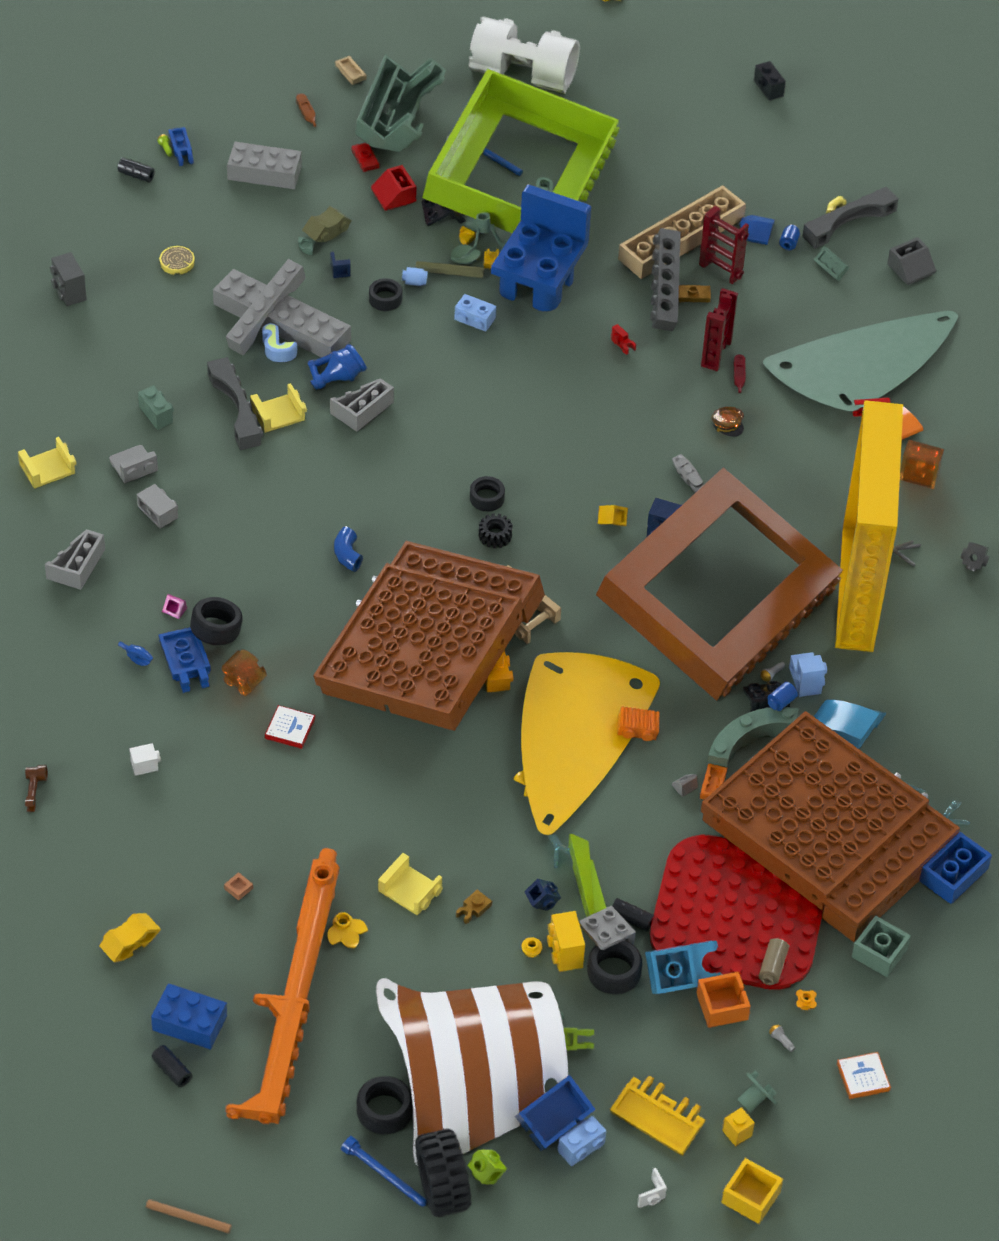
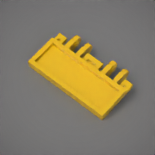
M649 1075L640 1089H637L641 1081L633 1076L611 1107L610 1112L683 1156L706 1121L697 1115L700 1112L701 1106L696 1104L686 1118L682 1114L689 1105L690 1100L684 1097L674 1111L673 1109L677 1102L662 1094L665 1084L660 1082L651 1096H649L646 1092L653 1084L654 1078Z

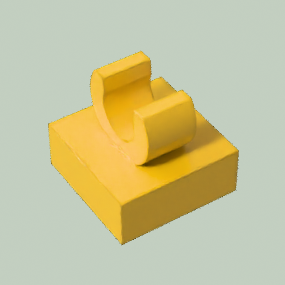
M490 249L484 251V268L491 269L493 262L500 253L499 249L496 252L490 251Z

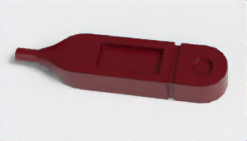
M737 354L734 357V385L737 386L738 393H742V387L745 385L746 380L745 357Z

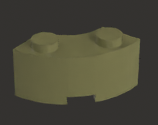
M329 206L322 214L311 216L302 231L317 242H327L342 232L347 231L352 220L338 209Z

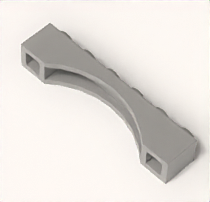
M290 259L284 263L226 335L230 349L244 356L254 343L263 322L271 310L285 296L296 291L305 280L303 266Z

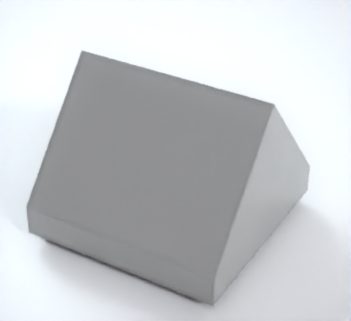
M686 774L674 781L672 786L683 797L698 788L697 775Z

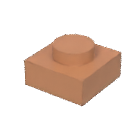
M238 872L224 884V889L239 901L253 889V883Z

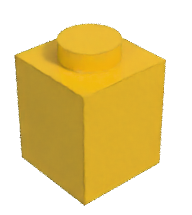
M741 1107L724 1118L722 1131L737 1146L753 1136L755 1122Z

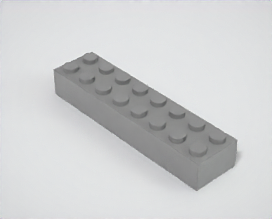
M233 269L213 289L214 305L241 318L267 285ZM289 295L277 303L261 326L263 328V326L269 323L279 326V337L289 342H296L297 346L319 357L331 354L332 351L341 350L351 341L350 325Z

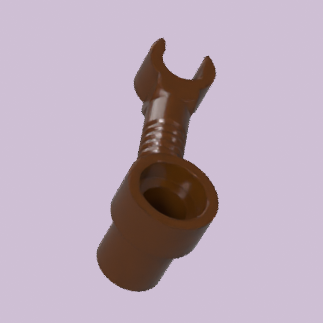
M47 765L26 767L25 776L26 779H30L28 796L25 800L27 812H35L37 782L47 781Z

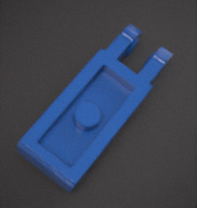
M185 127L169 129L168 135L179 166H182L184 163L182 158L184 155H187L189 164H194L192 148Z

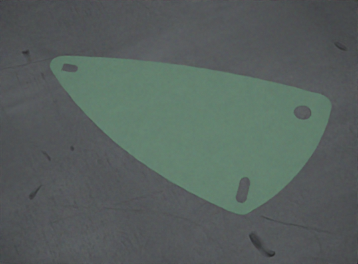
M942 311L845 331L766 357L763 364L776 378L798 393L837 409L855 411L863 407L864 404L855 405L854 400L880 398L900 385L923 366L947 338L958 319V315L953 311ZM944 316H948V318L950 319L944 322H939L937 320L938 318ZM790 362L792 367L790 369H783L780 367V363ZM845 394L852 402V405H846L839 395Z

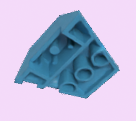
M825 700L814 717L860 749L874 727L877 728L883 720L886 712L868 709L845 701Z

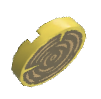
M173 246L165 249L160 254L159 261L161 268L165 272L174 275L175 273L185 274L194 267L195 257L190 249L183 246Z

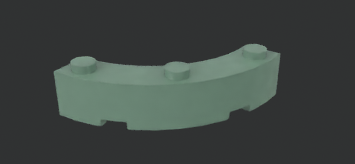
M785 707L781 711H777L772 708H764L738 717L725 726L715 738L708 755V763L728 768L735 753L741 747L744 748L750 743L757 741V738L770 735V737H776L797 719L799 709Z

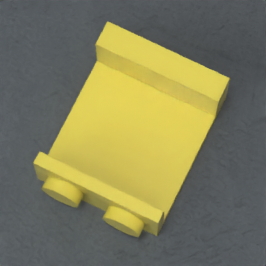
M291 383L287 384L288 394L261 402L257 394L250 396L252 411L256 414L264 433L305 420L306 405L304 402H301L297 389L294 390Z
M59 437L55 438V449L36 456L29 457L25 449L18 451L19 465L34 489L75 474V465H77L75 457L69 454L66 443H62Z
M404 853L378 879V891L417 916L422 910L428 908L431 900L439 896L443 889L442 877L440 875L432 881L409 866V856Z

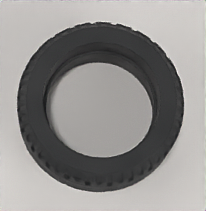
M209 597L200 600L194 606L190 627L192 633L199 640L210 645H226L236 640L239 636L243 617L239 607L233 602L220 597ZM206 618H218L228 624H214L207 621Z
M625 940L604 950L595 945L588 957V977L591 983L598 990L604 991V993L616 995L629 992L638 984L641 978L642 957L638 949ZM607 958H619L626 961L631 966V970L622 975H611L604 972L598 964Z
M378 1076L366 1082L359 1090L356 1100V1111L359 1121L366 1129L376 1134H394L403 1129L409 1123L413 1113L412 1093L408 1086L400 1079L398 1080L391 1076ZM388 1095L399 1100L403 1106L394 1114L379 1115L371 1111L367 1104L377 1096Z

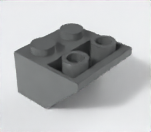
M918 237L889 250L887 264L907 285L936 273L929 248Z

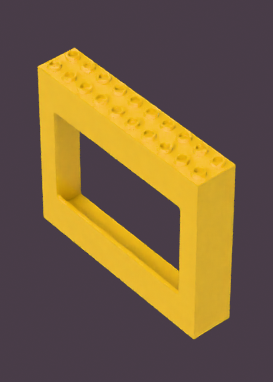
M864 400L842 528L840 568L843 571L839 576L841 580L838 592L835 648L867 652L874 651L898 524L903 404Z

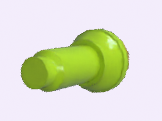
M164 134L158 137V144L164 148L168 156H172L169 137Z

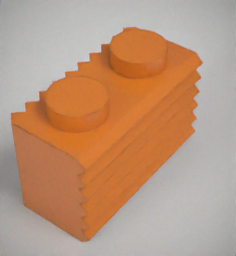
M622 706L618 714L617 735H622L624 738H642L644 741L656 740L659 733L660 712Z

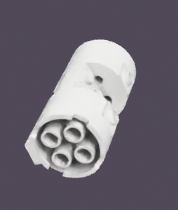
M487 17L481 18L482 22L481 24L477 23L470 46L473 56L469 58L468 67L471 70L485 73L487 69L504 75L511 62L532 67L531 83L534 86L566 94L578 64L580 43L578 40L563 37L560 35V32L551 30V32L546 31L543 34L538 47H536V44L532 42H527V44L520 43L521 40L517 39V26L513 23V20L504 18L503 21Z

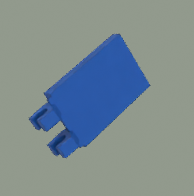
M191 627L159 634V642L173 680L180 682L182 692L191 691L189 678L194 677L199 678L202 688L209 687L208 674H210L211 666L201 640L192 633Z

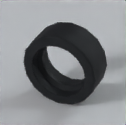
M378 279L370 285L369 302L372 307L380 311L394 310L401 305L402 287L393 279ZM381 291H389L394 293L395 296L380 298L376 294Z
M490 476L479 477L470 485V502L476 509L488 512L494 511L504 503L505 487L499 479ZM483 489H491L498 493V495L488 499L482 498L476 493Z

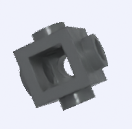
M969 542L967 549L964 548L961 554L962 564L966 565V569L975 572L977 569H982L983 566L986 567L989 556H987L989 547ZM974 554L977 556L976 561L973 559Z

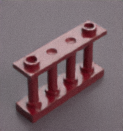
M713 206L704 214L699 265L705 268L707 265L714 263L731 273L729 283L733 284L744 275L743 268L747 238L749 236V224L746 223L740 229H737L721 219V208ZM720 226L734 234L735 240L719 232L718 227ZM717 239L734 248L733 253L718 245ZM718 252L732 260V266L717 258L715 253Z

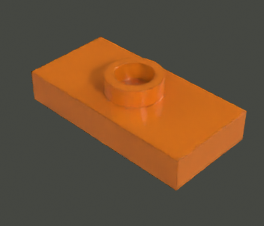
M708 763L700 799H706L725 782L727 767Z

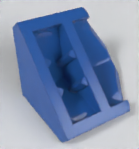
M750 215L742 217L740 227L746 223L749 224L747 241L768 245L775 220Z

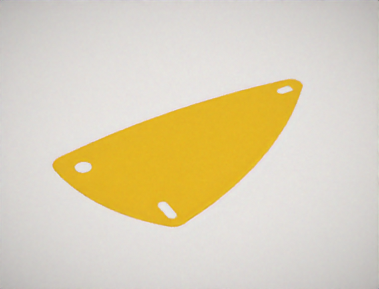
M559 652L540 654L535 658L523 705L521 750L527 795L536 827L540 833L545 835L553 834L589 797L615 764L631 738L617 735V721L620 708L624 706L648 710L660 686V680L655 674L627 662L594 654ZM549 661L562 668L563 673L559 674L544 666V662ZM637 678L642 681L643 686L640 689H634L629 684L630 680ZM547 814H552L554 819L549 826L542 822Z

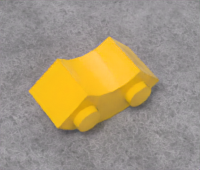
M135 913L121 926L109 930L104 935L99 947L113 962H119L133 956L132 952L141 945L145 948L161 929L147 913Z

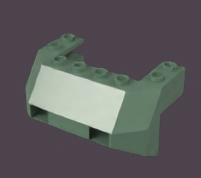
M385 54L357 118L355 134L372 147L400 152L404 148L407 149L413 140H418L422 135L421 130L424 124L420 123L415 128L410 126L416 118L415 113L421 106L419 104L421 98L426 93L430 94L436 85H440L444 81L446 69L430 58L410 74Z

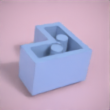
M813 652L791 655L789 669L798 696L804 697L821 694L822 687L825 686L824 676L827 674V665L822 661L821 655L814 656Z

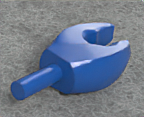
M121 641L118 643V646L126 650L128 657L140 666H147L153 660L150 653L141 646L134 644L128 646Z

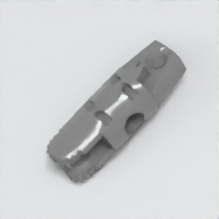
M679 454L672 458V462L684 482L696 493L703 486L700 474L688 459Z

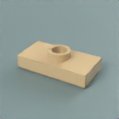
M350 56L335 61V66L352 85L366 80V74Z

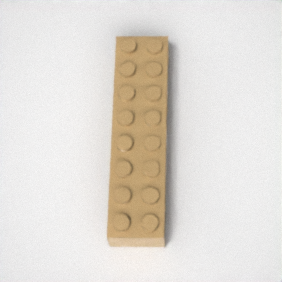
M722 185L619 245L618 260L642 279L652 273V267L655 264V260L652 259L655 249L653 237L660 228L681 231L680 256L701 244L704 214L713 206L721 208V219L733 226L745 216L746 204ZM720 226L718 227L719 232H723L725 230Z

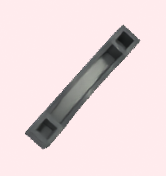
M887 187L876 190L812 221H808L804 224L802 237L816 249L829 243L834 231L848 221L862 217H885L897 211L899 198Z
M228 357L207 362V373L212 386L228 395L238 409V418L234 424V437L239 449L244 450L260 446L263 431L261 427L257 426L256 414H252L251 403L246 400L245 389H241V381L239 376L235 375L234 364L230 363Z

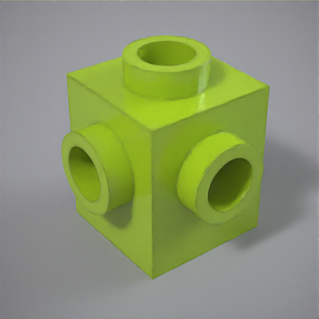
M494 1150L476 1151L472 1156V1160L467 1165L472 1171L473 1177L482 1184H495L507 1170L506 1166L501 1162L499 1154Z

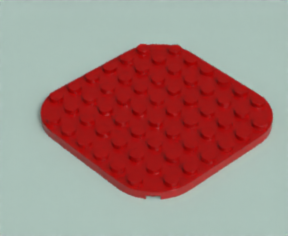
M701 834L680 841L668 855L654 911L655 916L651 923L650 943L653 951L706 941H717V950L707 953L702 959V966L705 971L721 973L723 975L739 972L744 985L769 990L786 989L798 981L801 982L811 969L823 910L728 839ZM775 938L784 940L788 943L789 950L779 982L773 985H766L760 980L759 973L769 941Z

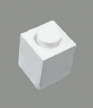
M153 743L129 748L130 761L135 776L158 771V762H161L159 751H155Z

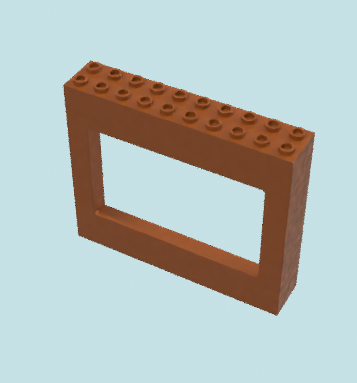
M723 467L605 575L596 596L717 701L721 696L726 697L732 690L731 687L734 684L737 686L743 680L745 673L750 674L755 668V664L757 662L761 663L767 656L766 653L769 650L772 652L778 646L780 639L782 641L785 640L790 634V630L792 628L795 630L802 622L801 619L803 617L807 618L812 613L814 606H820L824 601V597L826 595L829 597L836 589L835 586L841 580L839 576L843 569ZM732 507L799 566L719 643L712 647L644 587Z

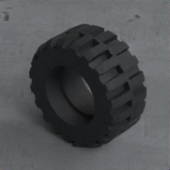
M446 1128L419 1135L415 1139L417 1165L425 1198L432 1215L443 1217L467 1211L471 1207L470 1184L463 1153L456 1134L453 1130Z

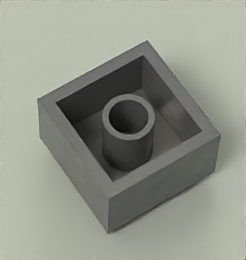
M69 252L51 258L52 266H50V271L53 276L51 283L54 289L57 288L60 300H63L66 306L87 300L85 275L73 254Z

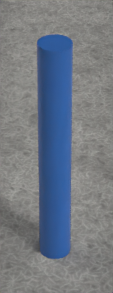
M487 148L484 149L482 154L518 176L523 173V170Z

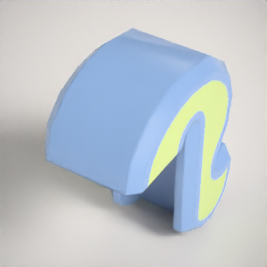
M273 323L263 326L262 342L265 344L266 357L274 362L293 360L297 356V343L283 342L279 344V326Z

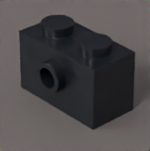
M771 61L755 65L754 81L768 100L783 97L786 81Z

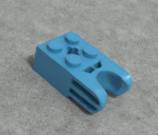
M706 941L645 952L652 994L698 987L699 979L723 975L721 973H709L702 966L703 957L707 953L717 950V941ZM670 965L675 968L674 971H671V974L668 971Z

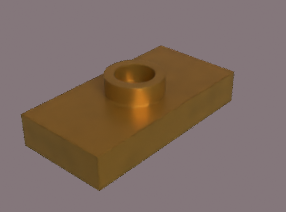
M679 285L678 302H711L710 286Z

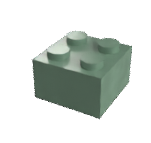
M875 916L854 943L852 958L888 977L908 950L911 935Z

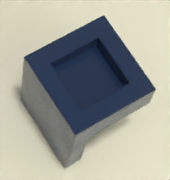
M330 252L333 278L351 277L350 259L336 261L334 252Z

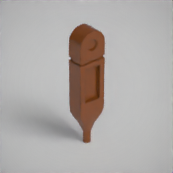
M298 94L296 96V103L306 121L311 122L316 127L315 111L305 94Z

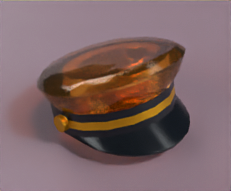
M722 407L713 412L711 420L718 432L731 437L742 434L744 430L741 422L744 418L743 411L735 407Z

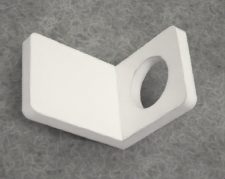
M657 1168L652 1170L651 1178L656 1188L639 1195V1208L655 1205L660 1200L665 1199L667 1187Z

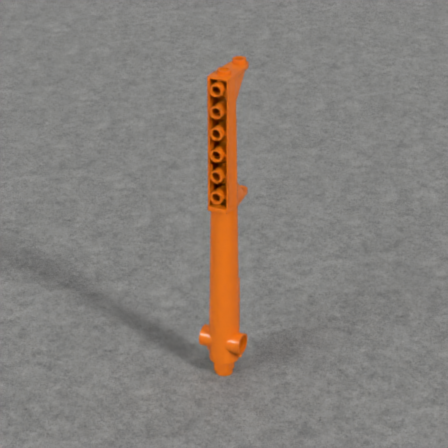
M324 848L320 851L319 858L313 859L296 928L297 940L284 995H254L253 1002L259 1006L268 1007L275 1016L276 1023L260 1093L241 1105H227L225 1111L227 1117L231 1119H238L240 1117L258 1120L263 1124H279L280 1117L285 1115L286 1103H284V1100L290 1094V1085L288 1083L289 1079L294 1077L295 1066H293V1062L298 1060L299 1056L297 1045L298 1042H302L304 1033L302 1024H306L310 1010L307 997L332 900L335 897V887L340 870L339 865L336 863L337 852L333 849Z

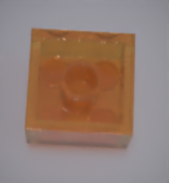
M908 440L902 458L900 480L934 489L940 474L944 449Z

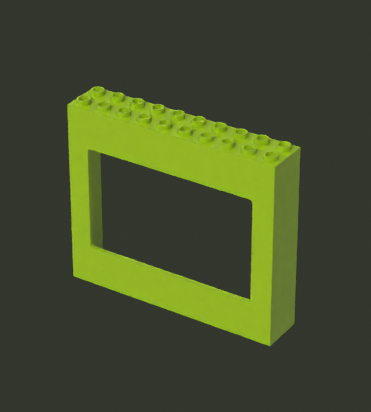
M487 69L428 173L423 198L475 219L477 214L486 212L490 214L491 224L513 233L520 223L521 207L465 185L503 115L578 143L553 193L580 202L587 201L588 191H592L595 183L594 180L597 181L600 174L599 169L602 170L606 161L604 159L608 160L611 153L610 149H613L616 140L614 137H617L620 129L617 127L619 120Z

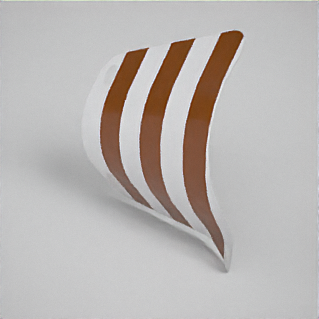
M385 978L380 979L377 983L376 994L379 1010L399 1041L408 1070L413 1100V1155L416 1164L415 1139L419 1135L446 1128L451 1129L456 1134L464 1154L520 1126L521 1124L515 1116L546 1093L544 1089L545 1082L549 1078H554L559 1083L568 1076L567 1052L560 1011L552 989L547 983L535 981L435 993L415 991ZM385 988L395 993V1000H389L384 996ZM531 992H540L543 994V996L538 999L530 998L528 994Z

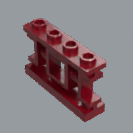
M721 288L718 308H714V312L709 311L707 314L701 367L718 372L722 350L726 349V345L732 344L738 299L737 292Z

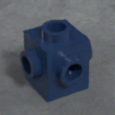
M537 878L524 891L531 905L536 909L548 911L561 899L558 887L552 881Z

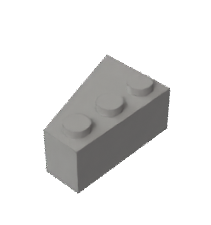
M380 378L360 386L359 390L345 392V395L337 399L336 397L330 398V414L357 432L394 402V387Z
M86 529L70 543L66 550H61L54 560L48 561L45 564L46 579L81 590L105 551L104 535Z

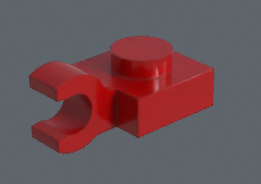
M619 324L612 326L611 339L614 344H617L622 349L624 354L628 355L629 348H632L634 351L636 350V343L628 338L629 334Z

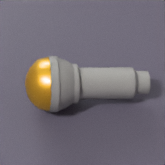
M781 662L772 668L763 669L760 674L761 679L766 682L771 681L773 676L785 667V663Z
M774 1025L770 1028L769 1033L772 1038L779 1040L790 1052L795 1050L794 1044L787 1038L782 1026Z

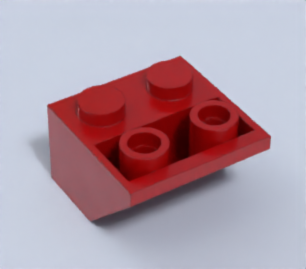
M403 165L387 169L371 186L372 192L385 211L416 202L417 186Z

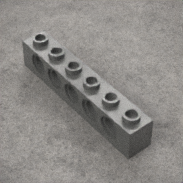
M660 228L653 237L655 249L652 259L655 260V264L652 267L654 279L651 284V290H654L651 297L653 310L650 314L652 328L673 331L678 323L681 231Z

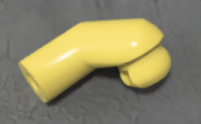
M842 196L836 197L828 203L826 214L834 211L838 206H845L847 201Z

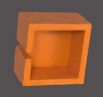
M739 972L698 980L696 994L708 1028L749 1019L751 1006L746 992L743 991L744 986Z

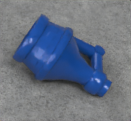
M347 344L341 350L332 351L331 354L319 359L308 361L313 377L310 383L315 390L324 388L331 381H354L360 372L367 369L363 359L351 344ZM328 363L325 370L319 375L317 367Z

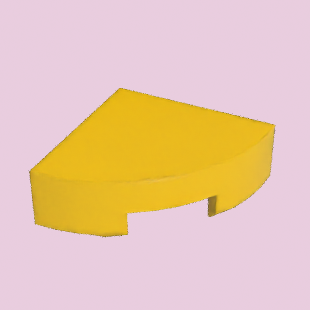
M462 226L459 233L460 242L463 245H469L475 239L476 232Z

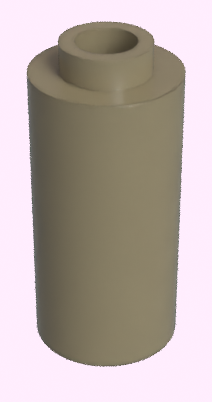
M775 938L769 941L759 973L760 980L766 985H773L779 982L789 950V945L784 940Z

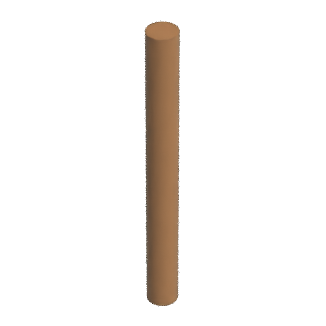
M150 1199L146 1204L148 1209L219 1231L230 1233L232 1225Z

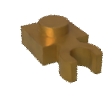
M477 889L463 901L464 907L457 909L456 917L459 918L461 915H466L464 924H468L471 921L472 915L480 917L492 906V900Z

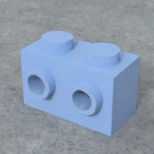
M464 294L455 306L454 320L485 332L496 319L495 305Z
M594 1116L587 1120L583 1119L571 1131L568 1130L559 1137L558 1152L572 1167L605 1144L606 1130Z

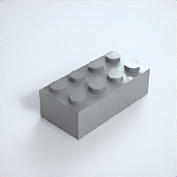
M234 142L227 163L228 180L295 189L302 168V151Z

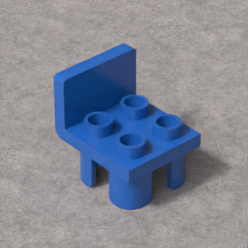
M532 185L525 187L522 192L520 223L491 266V274L500 277L499 292L504 298L511 301L515 300L517 297V283L533 288V307L535 309L552 311L558 307L562 298V285L565 281L566 286L570 287L572 285L574 266L588 245L591 206Z

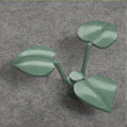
M486 212L479 213L476 219L468 216L465 226L476 232L474 246L459 245L455 247L451 253V260L459 264H470L477 261L481 256V252L476 250L479 233L486 234L490 229L502 247L501 250L509 239H506L504 243L501 242L494 224H491L490 214Z

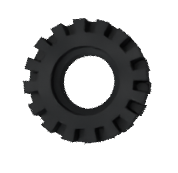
M491 513V517L486 515L479 522V540H482L483 545L487 543L489 548L491 545H493V548H496L497 545H499V548H502L503 544L505 546L508 545L512 538L513 525L511 520L507 519L505 515L501 517L499 513L498 516H495V513ZM490 529H500L502 532L493 533V532H490L489 530H490Z

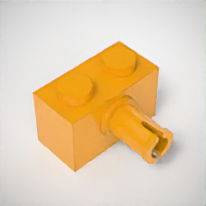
M505 650L485 681L487 693L510 690V682L514 681L513 671H509L508 668L510 667L509 655L505 654Z

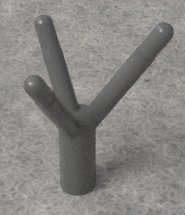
M911 540L894 546L892 553L897 554L907 563L915 566L913 561L898 550L917 548L921 544H913L914 541Z

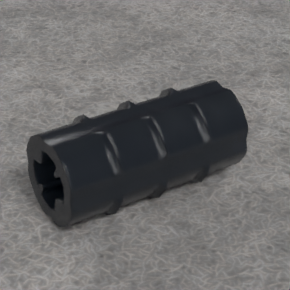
M124 157L118 163V172L126 176L129 175L149 183L154 178L155 169Z
M616 898L612 905L627 923H631L646 931L651 927L655 915L619 898Z
M166 1045L158 1047L152 1053L151 1057L158 1067L179 1088L184 1087L190 1082L192 1073Z

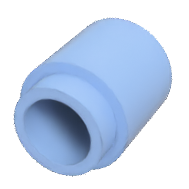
M407 267L406 270H403L402 281H405V285H426L428 271Z

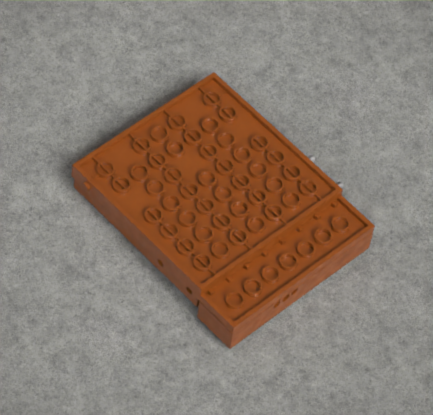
M405 541L392 563H386L380 574L372 577V582L374 583L363 600L356 601L357 609L313 675L316 685L321 687L322 693L382 711H386L385 705H388L390 713L455 731L521 622L528 623L544 598L545 593L540 575Z
M806 711L702 801L701 805L702 821L818 908L823 910L824 907L822 919L853 942L860 937L875 916L880 918L919 882L922 867L949 843L960 830L959 826L928 805L929 799H927L928 794L926 792L920 794L902 781L899 773H891Z

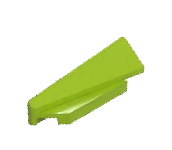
M569 834L568 847L573 861V871L585 914L588 917L605 909L606 905L594 862L590 860L589 842L574 834Z

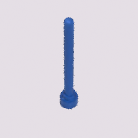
M353 1136L345 1140L341 1147L343 1152L347 1155H356L421 1207L427 1205V1200L363 1151L359 1141Z

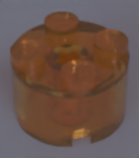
M244 649L235 652L221 667L225 675L223 678L225 683L229 686H236L243 696L251 693L266 678L267 673L263 666L261 668L258 666L257 662L259 660Z

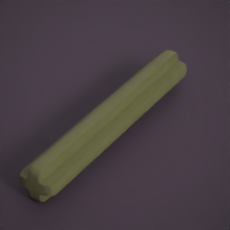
M416 261L415 268L423 269V271H428V273L483 278L485 271L483 267Z

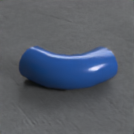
M343 527L334 540V553L343 566L356 572L363 561V556L352 548L357 540V534L351 528Z

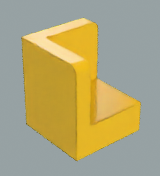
M617 505L599 506L598 524L626 526L628 508Z

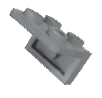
M137 445L109 457L112 466L124 484L158 471L157 455L154 451L147 453L142 445Z
M612 906L580 920V927L602 950L623 940L634 945L636 932Z

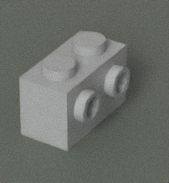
M156 484L137 494V506L159 528L178 518L177 503L171 500L166 492Z

